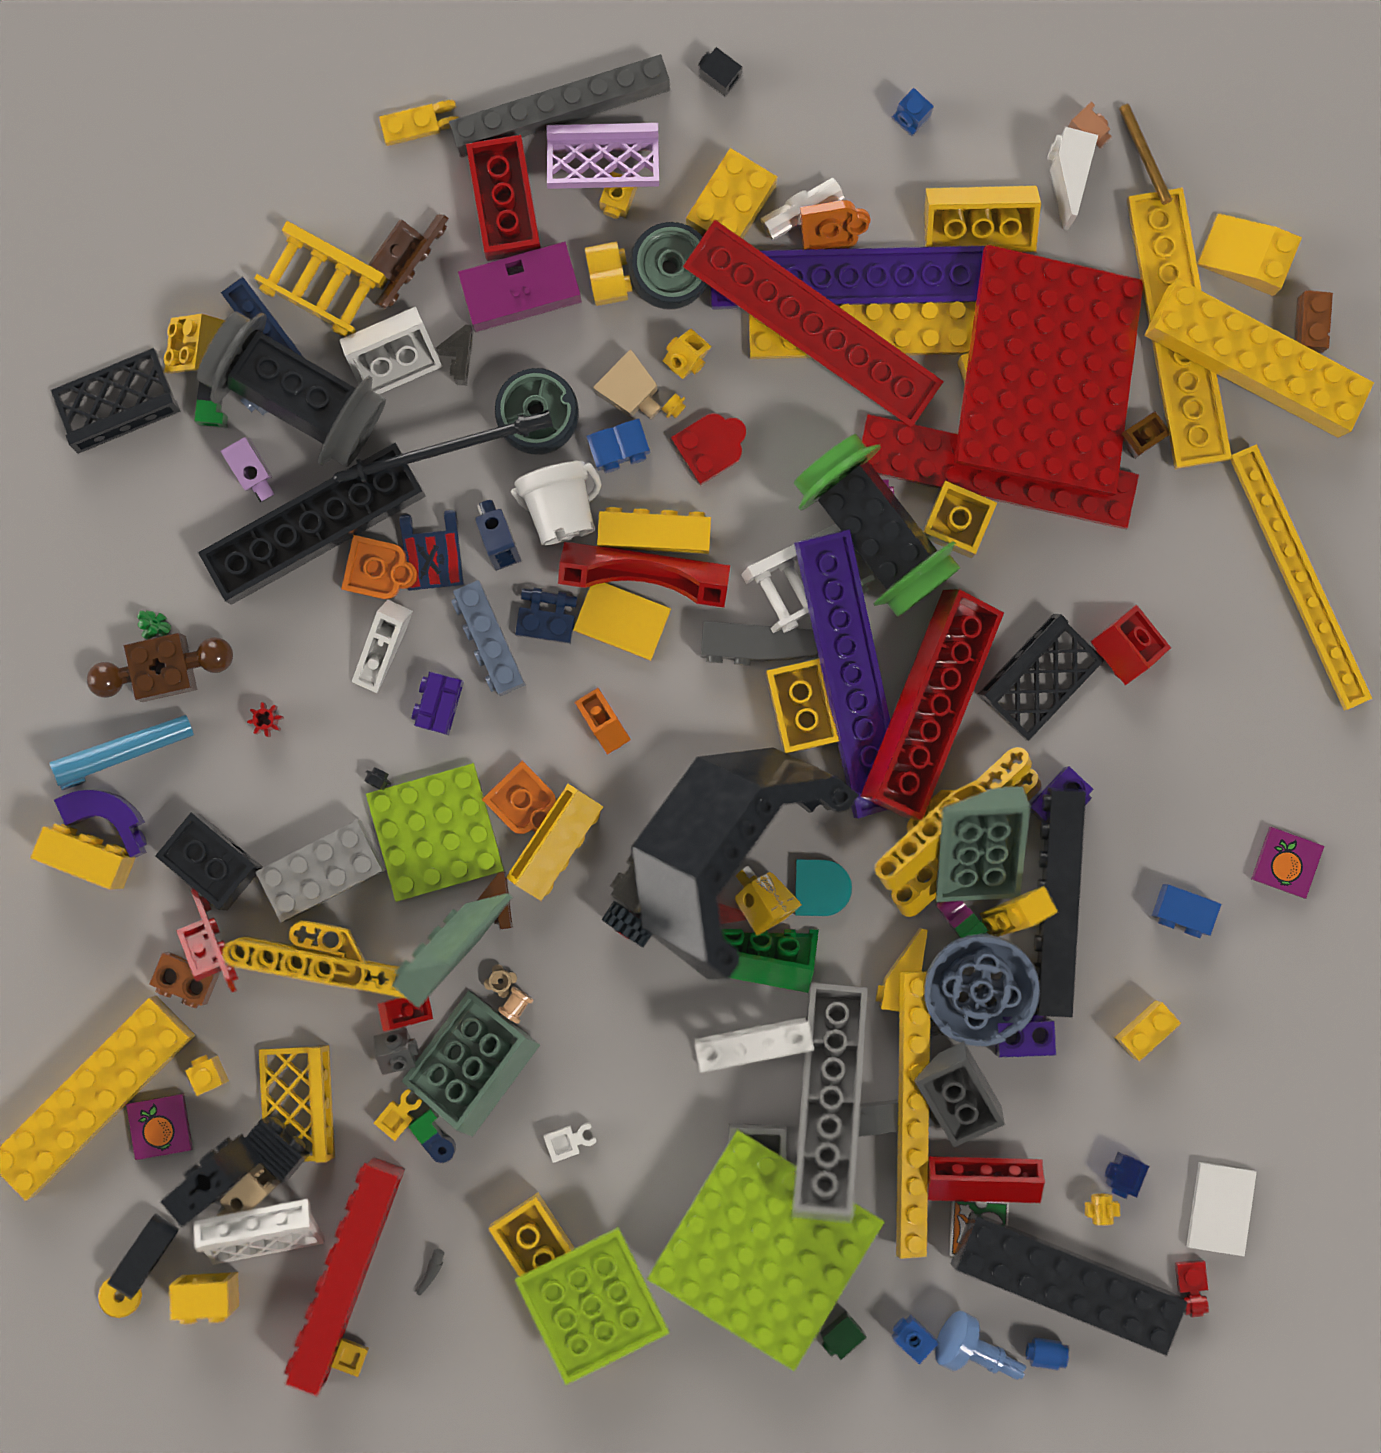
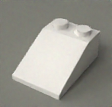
M1065 127L1061 135H1056L1048 155V160L1052 161L1050 173L1063 230L1067 231L1078 215L1098 138L1096 134Z

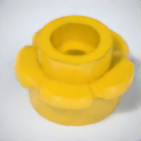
M675 393L661 409L667 414L666 418H669L671 415L676 418L685 409L686 405L683 403L685 397L681 398Z

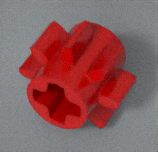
M261 702V709H250L254 715L247 723L256 726L254 734L258 735L264 730L265 736L270 737L271 730L281 731L278 721L284 719V716L275 713L278 706L273 705L268 710L266 703ZM261 715H269L268 719L271 723L269 725H262Z

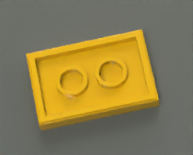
M607 583L596 584L589 588L573 631L651 661L671 608Z

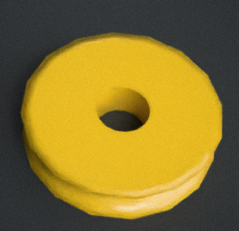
M108 1278L99 1288V1306L110 1317L123 1318L129 1316L141 1303V1288L131 1300L125 1296L123 1301H119L115 1296L117 1290L107 1284L110 1279Z

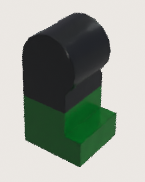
M199 381L194 421L199 426L227 428L228 417L221 413L222 400L218 403H213L211 401L212 388Z

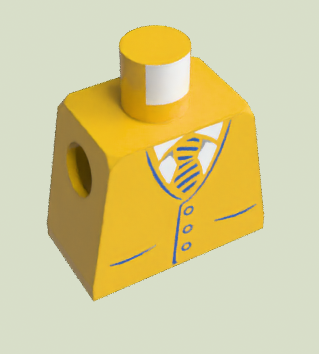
M747 866L735 876L744 887L735 896V901L757 936L786 920L802 905L771 872L758 878L751 868Z

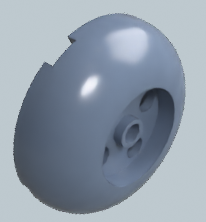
M975 934L953 941L937 954L927 971L924 996L930 1016L944 1034L957 1042H965L967 1045L990 1046L1006 1041V1038L1018 1030L1021 1031L1028 1024L1037 1007L1039 982L1033 964L1018 946L999 936ZM973 966L974 972L972 974L966 975L963 973L965 967ZM1002 971L1000 979L994 980L990 977L991 972L997 973ZM980 984H984L983 987H981V988H975L976 986H979ZM962 991L969 994L968 999L964 1002L958 1000L960 997L959 993ZM992 996L997 999L996 1002L989 1006L985 1004ZM1003 1017H1012L1009 1021L1003 1020ZM996 1022L1013 1024L999 1033Z

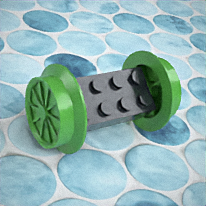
M853 434L821 456L794 481V485L804 496L798 508L799 510H804L818 501L841 531L850 530L853 547L885 588H890L873 605L888 604L896 616L899 617L960 569V566L950 555L956 543L953 541L940 551L935 548L868 462L880 450V445L866 447L857 434Z

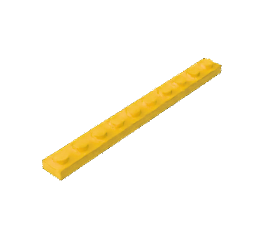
M1257 444L1231 455L1232 459L1230 461L1343 710H1348L1371 700L1372 696Z
M926 971L900 972L896 1256L900 1259L927 1257L929 1105L915 1083V1078L930 1063V1014L924 996Z

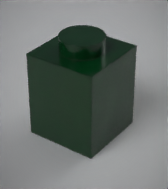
M845 1311L821 1332L822 1339L824 1340L821 1345L831 1357L836 1354L842 1360L867 1337L864 1330Z

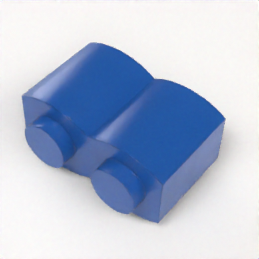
M640 419L631 420L586 436L597 470H604V473L618 470L620 468L619 464L630 461L631 464L645 461L647 459L646 455L650 454Z

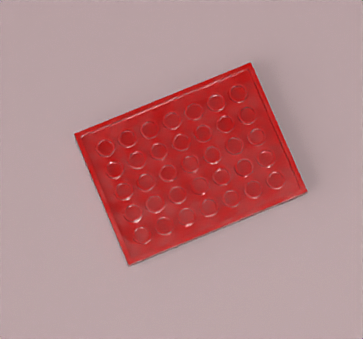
M987 244L983 250L954 463L1109 496L1117 494L1124 439L1121 434L1125 431L1143 292L1142 279Z

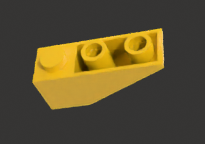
M1043 886L979 914L982 918V923L988 929L987 933L1002 936L1030 928L1057 913V910Z

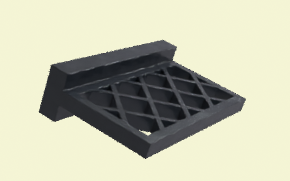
M154 348L51 390L67 433L65 436L68 444L77 454L181 412ZM152 358L154 366L150 375L138 371L143 361ZM121 370L129 372L124 386L112 382L115 374ZM135 375L147 379L141 392L130 388ZM95 381L104 383L98 396L87 392L90 383ZM153 382L163 386L164 394L157 397L147 395ZM110 386L121 390L115 403L104 399ZM70 391L78 394L72 407L63 404L61 395ZM127 392L139 397L135 406L130 408L121 406ZM84 396L95 400L90 413L78 410ZM101 403L113 407L110 415L103 419L96 417ZM75 414L86 417L84 426L73 431L71 423Z
M1052 614L978 693L1026 741H1029L1105 661L1068 624L1069 621L1062 614ZM1066 631L1072 637V649L1058 650V638ZM1077 643H1078L1083 649H1077ZM1053 644V650H1047ZM1087 652L1094 659L1087 669H1078L1077 653ZM1044 653H1053L1052 670H1039V658ZM1058 653H1072V669H1058ZM1034 664V670H1029V668ZM1072 672V685L1068 689H1059L1058 673ZM1034 673V690H1020V678L1024 674ZM1039 673H1053V689L1039 690ZM1015 684V690H1010ZM1020 693H1034V709L1020 710ZM1039 693H1053V705L1049 709H1039ZM1005 694H1015V710H1005L997 702ZM1011 713H1015V719L1010 715ZM1020 713H1034V725L1028 731L1020 725ZM1039 713H1044L1042 717L1039 718Z

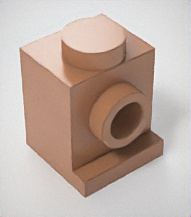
M1091 101L1071 120L1068 127L1098 135L1096 146L1101 149L1112 136L1109 134L1110 128L1108 127L1107 120L1101 114H1096L1093 111L1095 104Z

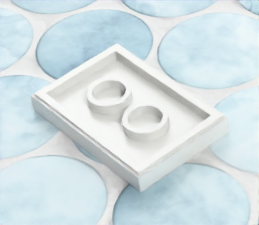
M1198 1162L1186 1245L1188 1248L1245 1257L1256 1171Z

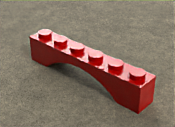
M564 541L559 563L558 584L587 588L612 581L646 582L672 589L688 597L696 604L724 608L731 565Z

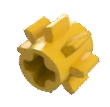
M1092 1194L1091 1202H1085V1216L1092 1218L1093 1225L1114 1224V1217L1121 1216L1120 1203L1113 1201L1112 1194Z

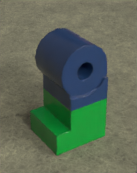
M430 1108L411 1122L408 1128L434 1161L446 1163L454 1156L456 1143L450 1136L445 1135L436 1124L435 1120L438 1119L439 1114Z

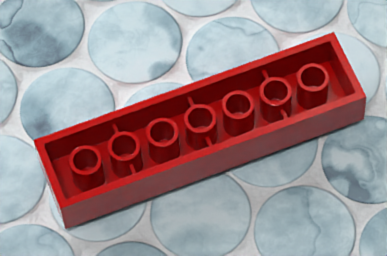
M960 589L942 591L860 797L905 818L923 820L1003 618V611Z
M375 1157L359 1168L354 1182L359 1184L357 1190L354 1189L353 1194L349 1195L344 1209L349 1211L347 1217L344 1216L343 1221L339 1222L334 1237L338 1238V1242L334 1243L333 1248L329 1249L324 1262L328 1269L324 1270L323 1275H320L314 1289L318 1296L314 1297L312 1303L310 1302L304 1316L308 1323L304 1324L296 1337L294 1347H297L298 1350L294 1351L286 1364L283 1374L288 1375L285 1385L318 1396L327 1383L332 1369L331 1366L340 1342L344 1337L405 1168Z

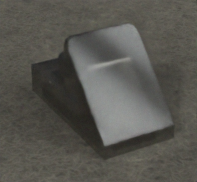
M464 325L435 348L438 355L456 357V360L451 359L450 376H454L456 385L467 386L474 333L471 325Z

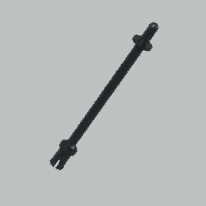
M547 409L546 411L525 417L523 414L518 415V419L511 424L364 465L361 459H356L357 467L336 472L333 475V480L336 483H342L361 477L362 483L365 484L367 483V475L513 434L527 437L531 432L553 427L550 413Z

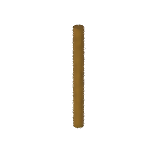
M1124 104L1119 108L1161 204H1168L1172 201L1171 195L1130 105Z

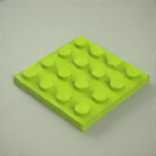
M475 763L387 787L384 791L380 789L366 793L395 902L505 871L486 803L482 800L484 795Z
M619 1227L515 1278V1282L565 1385L670 1333Z

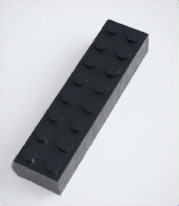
M393 443L362 462L364 465L400 455L402 452L397 444ZM409 464L367 475V483L365 484L362 483L361 477L342 483H336L332 477L199 551L198 554L224 601L232 605L351 539L353 535L360 534L421 500L426 495Z
M974 1211L970 1213L950 1263L956 1271L1165 1356L1168 1355L1188 1304L1186 1300L1175 1293Z

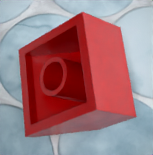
M1137 604L1090 641L1095 647L1096 652L1105 659L1115 676L1124 685H1127L1147 671L1171 649L1170 645Z

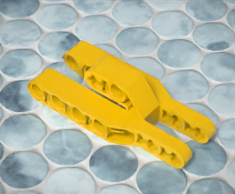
M1020 747L1010 749L977 780L957 790L939 791L930 800L923 820L910 819L906 826L908 833L876 863L875 872L884 887L892 890L891 898L902 915L906 917L916 916L936 898L943 808L986 792L985 788L990 790L993 788L1023 787L1028 802L1040 791L1041 780L1036 771L1031 769L1032 762L1025 749ZM1015 759H1017L1018 761H1023L1021 764H1013V761ZM1006 769H1012V771L1008 774ZM995 778L998 780L1002 779V782L999 784L997 782L993 783L992 781ZM1025 780L1033 782L1031 785H1023V781ZM911 897L908 901L903 902L906 898Z
M300 921L295 923L289 931V938L294 945L251 936H242L229 942L223 950L224 960L234 967L406 998L392 986L396 976H398L395 972L400 966L364 959L348 928L312 921ZM305 926L306 932L316 934L317 928L321 929L318 935V945L314 944L316 938L307 937L304 941H301V937L296 934V931L301 930ZM329 931L335 932L339 937V943L335 947H329L324 942V936ZM238 945H240V946H242V947L244 948V950H245V956H244V957L241 956V955L238 953V951H237V946H238ZM266 950L270 951L273 954V962H270L266 959ZM293 956H297L302 960V968L294 965ZM321 961H325L330 965L331 973H325L321 970ZM369 970L372 976H378L380 972H384V977L389 980H386L384 984H379V979L376 977H372L370 981L365 980Z

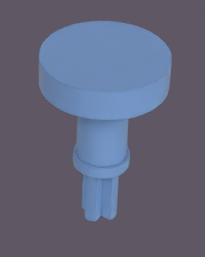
M957 1311L948 1318L937 1338L939 1344L935 1347V1359L939 1365L952 1371H957L968 1360H971L992 1373L1000 1371L1016 1380L1024 1377L1026 1365L1006 1356L1004 1349L979 1339L980 1326L977 1318L964 1311Z

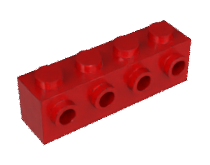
M928 1157V1200L1041 1203L1045 1185L1042 1159Z

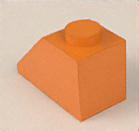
M599 688L575 701V704L607 755L631 740Z

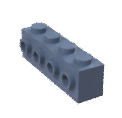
M477 580L454 590L455 599H452L451 602L457 615L463 614L467 624L462 627L468 640L474 639L478 650H475L474 654L480 667L485 665L489 675L485 679L491 692L497 691L499 696H503L525 686L524 679L481 582Z

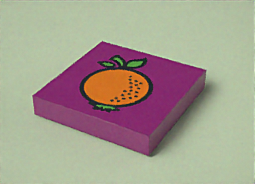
M1269 827L1251 880L1306 899L1325 846Z
M184 1093L126 1104L135 1160L193 1150Z

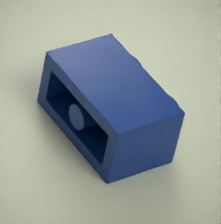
M1162 884L1152 916L1159 918L1158 924L1172 929H1174L1175 924L1186 928L1185 934L1200 939L1202 934L1211 936L1222 904L1172 885Z

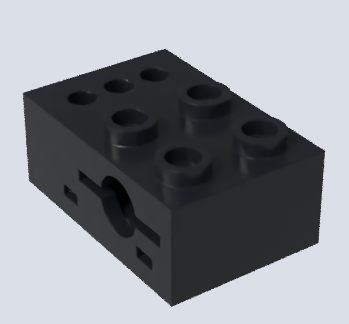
M193 812L186 817L155 855L156 858L218 910L226 911L229 910L256 877L255 872L263 868L261 864L202 815Z
M242 1133L234 1140H231L230 1137L223 1140L215 1147L218 1152L213 1148L205 1154L198 1162L201 1166L199 1167L196 1163L183 1174L186 1179L160 1201L181 1228L263 1161V1158Z

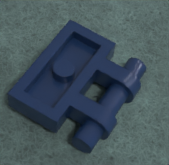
M534 587L533 590L522 588L521 599L531 601V608L519 607L515 635L571 644L575 616L564 614L565 606L576 608L578 597L567 595V592L559 591L557 594L544 592L542 588ZM541 602L556 604L555 613L541 611Z

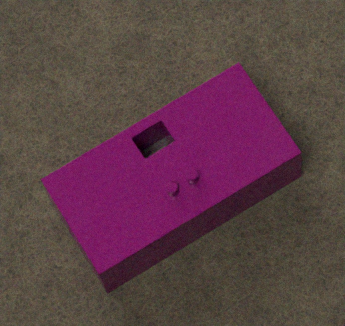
M566 242L458 271L475 332L582 303Z

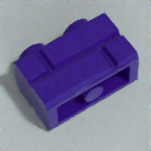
M430 671L428 677L423 676L419 687V692L423 693L421 703L415 704L411 717L412 720H416L414 726L449 736L464 682Z

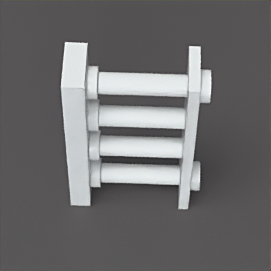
M834 524L806 539L839 532L841 530L836 524ZM795 545L787 547L747 567L741 574L746 584L754 580L757 584H761L780 621L771 628L773 633L781 629L786 633L799 625L797 621L810 615L803 582L794 568V560L797 559ZM778 568L780 572L784 571L804 608L792 615L789 614L770 579L772 576L770 572ZM873 575L861 580L863 593L869 590L868 585L875 580Z
M805 1017L695 1038L700 1072L814 1050L809 1022L806 1021Z

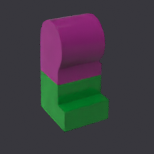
M947 901L935 904L959 938L975 934H985L988 931L985 925L963 901Z

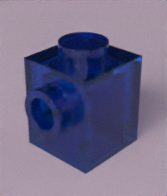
M1118 1151L1114 1162H1109L1104 1177L1107 1180L1105 1183L1112 1187L1111 1193L1125 1199L1128 1198V1195L1137 1198L1149 1165Z

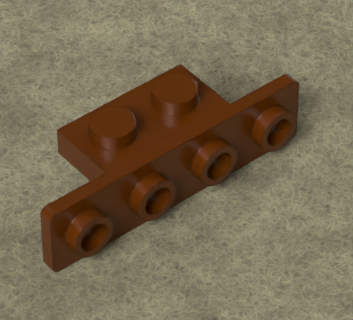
M436 215L423 235L404 220L398 221L368 264L385 274L387 280L390 281L375 302L376 306L386 309L387 306L391 307L397 301L400 295L398 291L403 283L407 284L415 275L413 269L417 263L424 261L431 252L429 247L435 238L439 239L446 231L447 226L445 223L449 219L447 216Z

